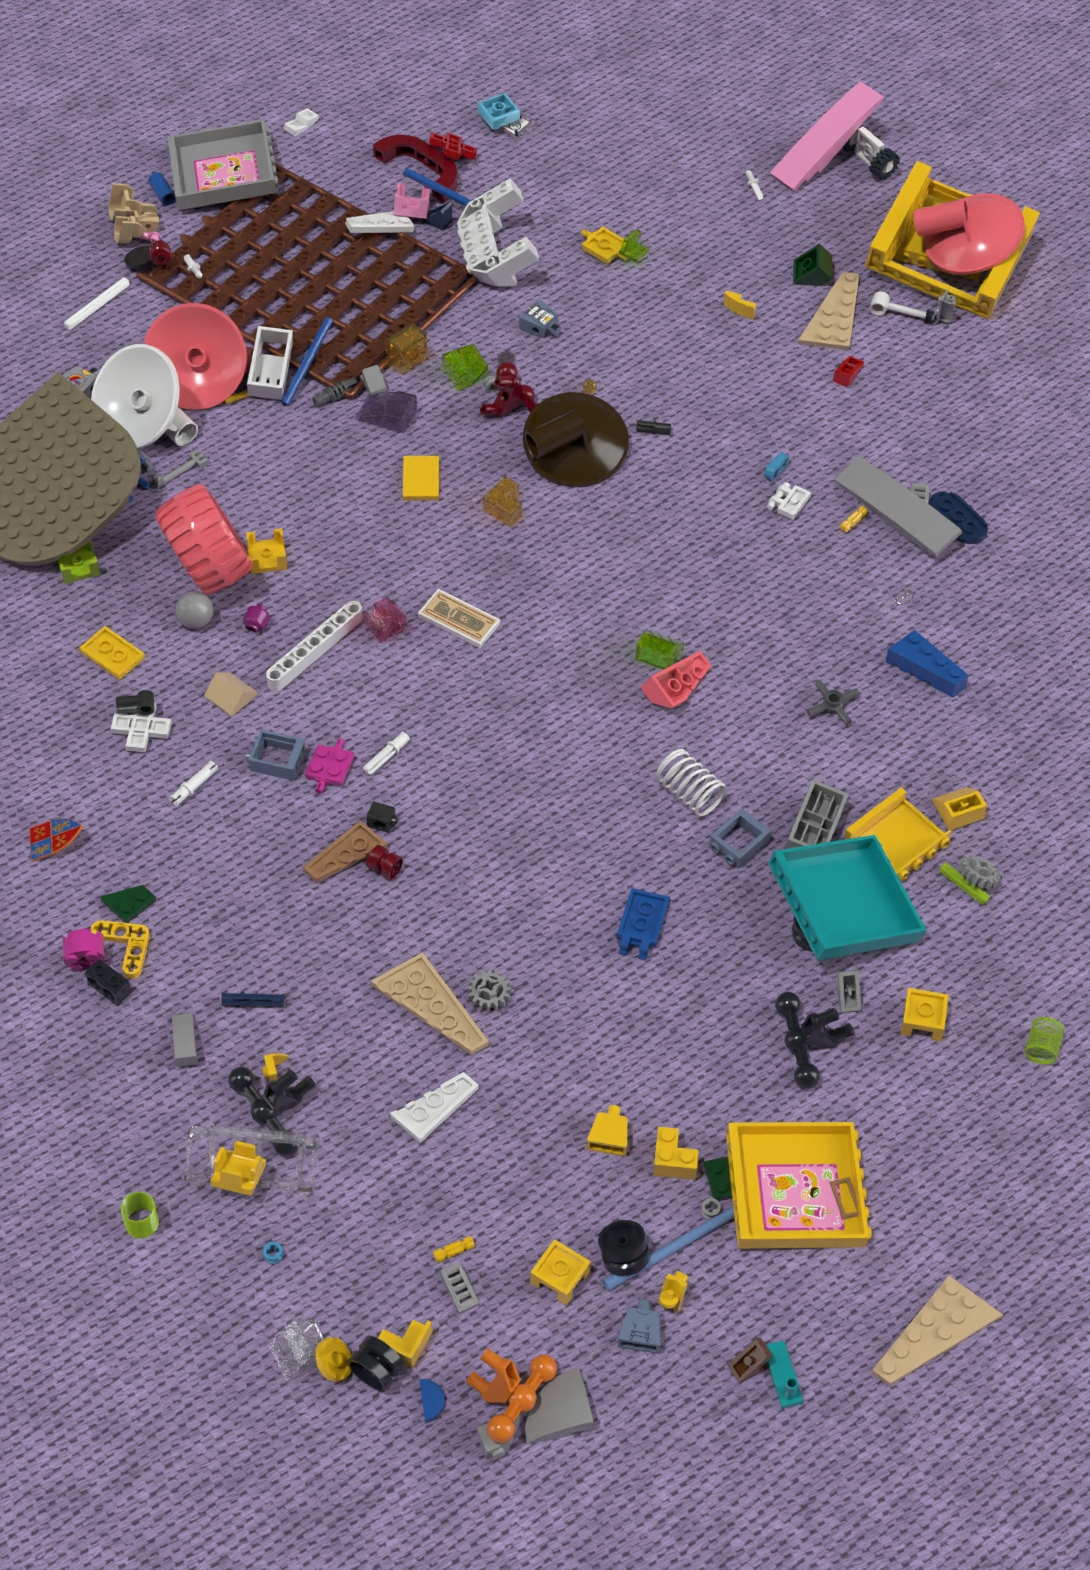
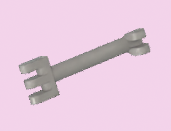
M195 450L189 454L190 461L165 476L160 477L157 473H154L152 475L153 484L156 488H159L196 465L201 469L209 464L210 460L204 454H201L199 450Z

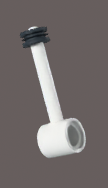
M881 291L874 294L869 308L871 313L882 316L889 309L924 318V322L926 323L927 321L929 324H931L935 317L934 310L931 312L927 309V312L889 303V295Z

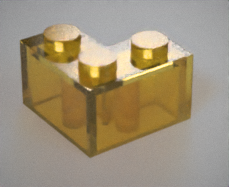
M504 476L483 496V511L511 528L522 518V503L517 501L519 498V484Z

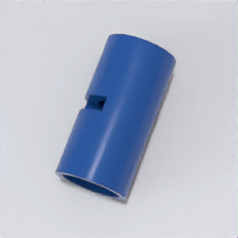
M153 173L148 179L149 185L164 206L173 204L176 201L174 191L161 173Z

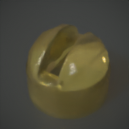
M587 379L583 384V391L587 394L596 392V382L592 379Z

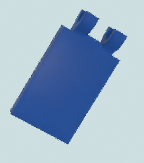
M631 888L616 938L621 940L619 945L620 955L626 956L629 944L640 947L638 959L646 961L649 947L656 948L670 897Z

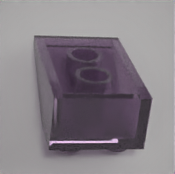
M402 391L377 393L374 395L368 394L355 420L404 434L417 411V396Z

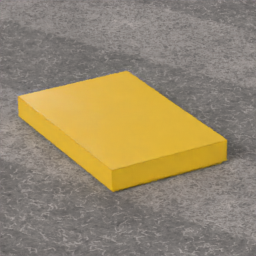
M403 456V500H439V456Z
M106 626L102 627L79 647L80 653L119 680L146 658L144 652Z

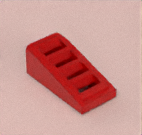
M848 356L834 371L833 382L848 387L863 367L864 361Z

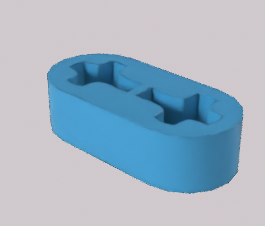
M780 452L765 469L764 477L773 481L787 466L790 456Z

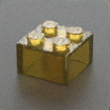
M414 323L386 339L387 357L390 359L389 365L400 375L428 359L427 335Z

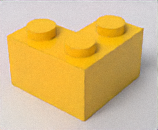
M658 1127L653 1176L696 1180L699 1150L677 1148L679 1129Z

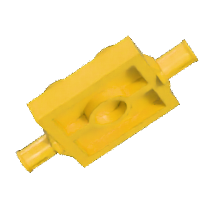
M603 226L598 231L592 233L585 228L581 231V235L587 238L582 243V250L606 264L616 257H620L625 261L628 260L629 254L623 252V250L628 247L629 241Z

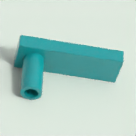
M784 1340L765 1344L773 1356L767 1362L781 1409L802 1405L803 1398L798 1386L799 1383L796 1379Z

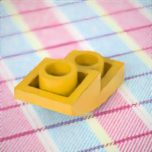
M725 291L724 305L741 316L754 319L756 303L741 300V294Z

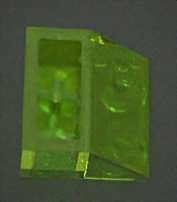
M474 343L442 354V368L456 391L473 386L488 370V365Z
M651 630L645 631L636 645L635 659L664 670L674 665L684 646V642Z

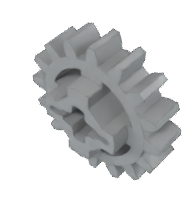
M965 856L959 864L958 870L962 872L961 876L967 877L966 881L972 885L977 884L980 888L985 887L989 890L990 887L994 889L1001 880V874L998 873L999 869L993 868V863L986 859L981 860L979 856Z
M491 969L488 970V973L481 970L480 976L474 974V980H469V986L467 987L468 999L472 1001L474 1007L479 1005L480 1011L484 1007L487 1008V1012H490L491 1008L498 1011L499 1005L505 1007V1001H510V980L506 981L505 974L499 976L498 970L495 974L492 973Z

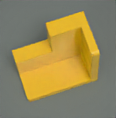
M412 1320L403 1338L383 1329L378 1339L394 1349L402 1358L404 1365L412 1369L433 1332L432 1322L428 1320L424 1325Z

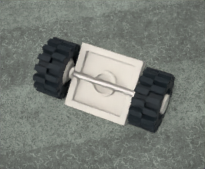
M863 125L858 128L842 147L848 152L855 149V154L869 165L870 172L880 180L887 179V176L890 177L891 173L894 174V170L900 164L899 156L890 148H884L882 141L877 139Z

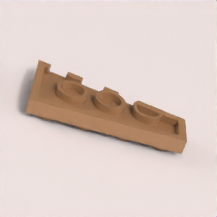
M359 821L303 867V872L318 883L368 858L371 850L376 845L388 848V843L362 821Z

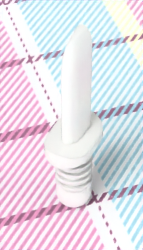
M750 170L746 171V176L749 180L747 185L752 187L758 200L763 199V194L758 186L760 183L759 179H755Z
M189 254L185 255L184 260L188 264V271L193 272L197 278H201L200 265L195 263Z

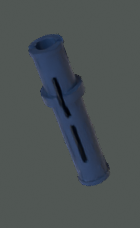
M245 991L240 993H222L221 1003L222 1006L233 1005L240 1006V1008L245 1006L284 1007V994H245ZM233 999H251V1000H233ZM255 999H267L272 1001H255Z

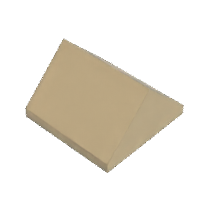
M216 672L204 697L232 717L258 695V692L232 673Z

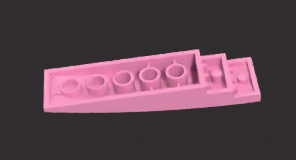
M861 81L857 83L793 146L770 172L771 175L795 192L804 181L808 182L817 171L821 173L882 102L884 97Z

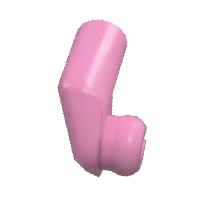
M143 231L140 240L152 243L161 239L158 232L149 233Z

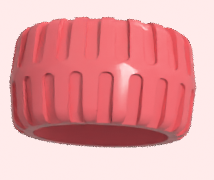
M197 484L175 494L156 510V519L162 532L194 583L204 594L212 595L233 585L251 571L253 563L246 548L225 513L204 485Z

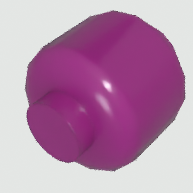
M261 604L249 606L243 617L245 628L254 633L265 630L270 619V614L266 611L267 608Z

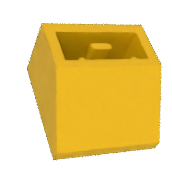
M965 787L932 799V803L948 830L968 825L985 817L987 804L978 790Z

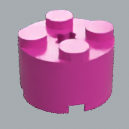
M78 929L68 932V937H63V961L65 965L71 967V971H82L83 967H91L98 959L104 962V936L101 932L96 931V934L90 933V929Z

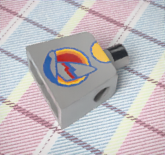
M76 367L63 376L90 398L99 372L94 367L88 372L81 367Z

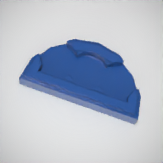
M419 1379L426 1424L434 1421L444 1409L445 1398L442 1388L436 1382L429 1379Z

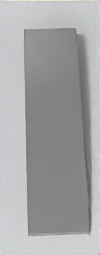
M860 456L834 479L836 483L909 542H914L923 550L927 549L935 557L962 534V530L932 506Z

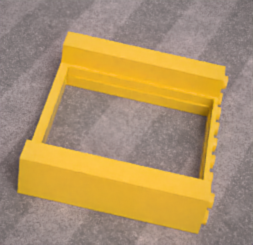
M916 161L870 246L865 267L936 298L944 295L948 289V295H953L956 299L955 306L989 319L1034 232L1040 212L1026 206L1024 207L1022 214L1025 220V231L1019 246L1006 260L989 269L975 296L893 262L896 253L914 222V210L922 207L928 194L947 202L971 196L930 179L932 167Z

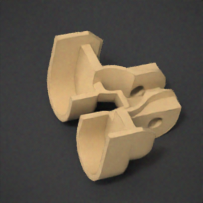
M113 183L108 212L110 221H115V242L117 244H129L132 238H140L143 231L155 232L159 226V216L157 215L155 204L132 200L134 189L128 184Z

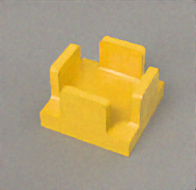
M235 1141L234 1152L226 1150L225 1147H220L214 1159V1174L210 1180L211 1186L252 1196L266 1167V1159L259 1155L256 1157V1147L252 1144Z

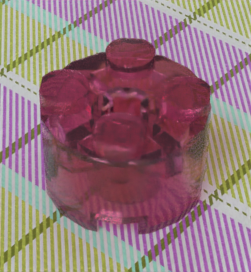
M384 598L374 603L373 606L375 608L370 613L366 611L363 617V622L380 642L386 641L393 633L395 635L400 634L404 630L403 625L407 618L396 602L389 598Z

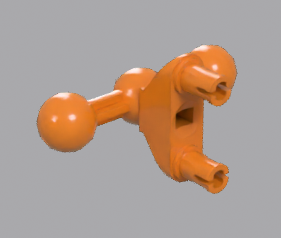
M487 1348L481 1356L480 1360L494 1369L497 1375L493 1381L488 1382L475 1373V1371H472L465 1383L481 1393L482 1399L486 1402H502L505 1404L508 1400L510 1404L503 1414H497L488 1421L486 1430L492 1441L506 1443L513 1438L515 1433L514 1421L520 1413L528 1412L535 1406L537 1399L535 1391L540 1384L549 1382L555 1377L557 1373L556 1361L547 1354H539L531 1360L529 1367L531 1375L524 1384H519L521 1378L515 1363L509 1358L503 1359L491 1351L490 1348Z

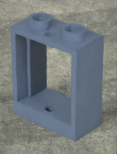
M260 730L258 737L255 736L253 750L252 752L249 751L247 756L250 771L294 781L306 751L305 739ZM265 745L292 751L287 766L260 760Z
M741 808L710 836L709 846L714 853H719L724 857L729 865H734L739 869L770 841L771 830ZM737 825L755 838L740 853L722 840Z

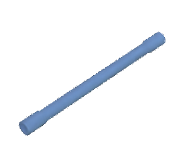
M733 1206L652 1252L648 1264L641 1271L734 1219ZM612 1274L603 1279L602 1282L606 1289L610 1291L636 1274L630 1276Z

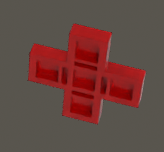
M433 132L430 133L428 143L434 148H443V154L447 158L459 160L461 155L465 159L475 160L477 148L463 144L462 137L448 132L445 137Z

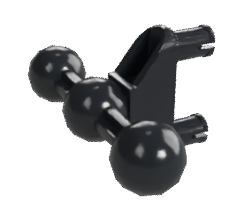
M783 992L777 997L775 1008L781 1016L785 1017L788 1031L785 1035L784 1043L787 1049L795 1053L798 1064L794 1071V1080L799 1087L811 1089L818 1084L820 1072L814 1064L810 1063L806 1049L809 1045L812 1048H831L836 1046L839 1040L855 1035L854 1029L850 1023L835 1029L827 1025L840 1019L835 1008L819 1014L815 1012L808 1014L800 1027L797 1014L801 1008V1001L795 993Z
M244 1066L233 1069L228 1077L230 1087L235 1092L243 1093L252 1105L250 1112L252 1119L258 1124H265L275 1137L273 1142L275 1151L283 1157L296 1154L300 1147L298 1135L293 1131L285 1130L276 1116L277 1112L282 1113L301 1103L303 1095L316 1085L314 1080L307 1075L295 1087L290 1086L298 1079V1076L289 1069L277 1081L271 1080L266 1085L264 1094L261 1097L253 1086L255 1080L253 1072Z

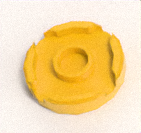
M327 1337L321 1340L315 1350V1359L321 1374L332 1382L342 1381L350 1375L351 1370L347 1365V1360L351 1353L346 1344L336 1337Z

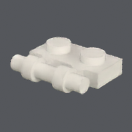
M785 482L778 487L777 493L771 496L766 507L770 511L774 507H778L777 513L793 520L809 500L811 492L796 485L793 489H790V484Z

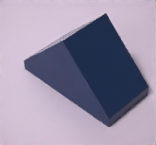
M451 202L432 209L427 214V219L423 218L422 220L443 231L452 222Z

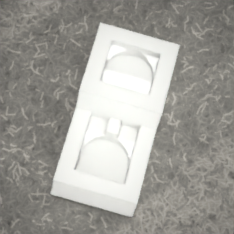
M307 108L296 113V119L285 123L284 130L293 136H298L311 127L319 119V115Z

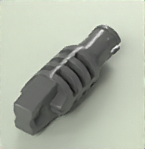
M355 378L346 381L342 380L335 385L327 387L325 392L312 397V401L316 407L329 401L335 402L344 397L343 387L345 390L350 391L358 382Z

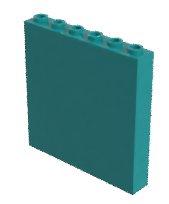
M876 835L777 850L773 852L768 861V865L817 961L916 943L921 940L927 931Z

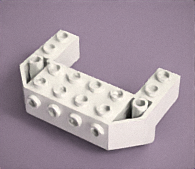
M511 178L469 202L457 222L459 229L457 232L461 238L460 244L464 250V259L467 262L466 268L470 274H473L484 284L517 285L515 274L539 261L537 249L527 237L498 252L493 233L503 228L500 215L523 202L521 190Z

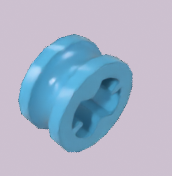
M270 1242L264 1246L263 1255L266 1262L275 1264L281 1261L283 1251L279 1243ZM271 1249H275L277 1252L273 1257L270 1256Z

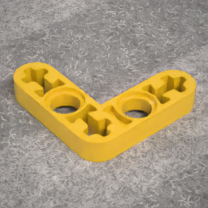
M103 920L93 923L91 932L94 934L100 928H104L101 931L104 941L128 944L122 967L123 973L128 979L138 978L142 972L150 939L148 928L140 924ZM123 929L126 931L123 936L115 935L117 930ZM140 932H143V935H141V937H137V935H139ZM133 949L142 950L137 956L131 954ZM133 961L135 962V969H133L132 972H129V969H131Z

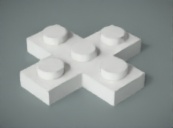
M154 702V713L151 715H141L138 712H134L133 715L114 713L111 733L128 735L126 751L146 752L149 737L168 739L172 722L171 719L154 717L157 707L156 702Z

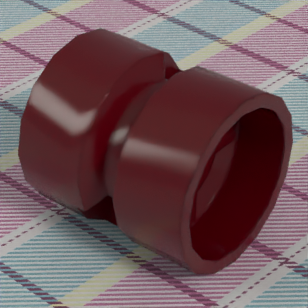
M376 845L371 850L366 861V867L375 872L380 871V874L389 880L394 879L403 864L401 856L394 852L389 854V850L381 845Z

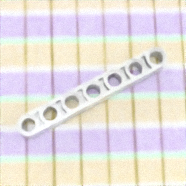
M350 601L270 667L266 673L268 688L272 691L283 689L362 621L361 604L357 601Z

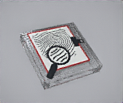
M520 112V120L494 130L517 143L537 127V121Z

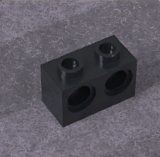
M100 959L85 972L88 985L116 1006H119L132 993L129 980Z

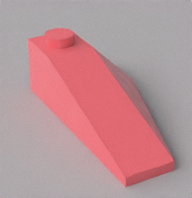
M699 651L651 676L640 688L651 703L672 709L688 698L698 682L709 670L711 664L703 653Z

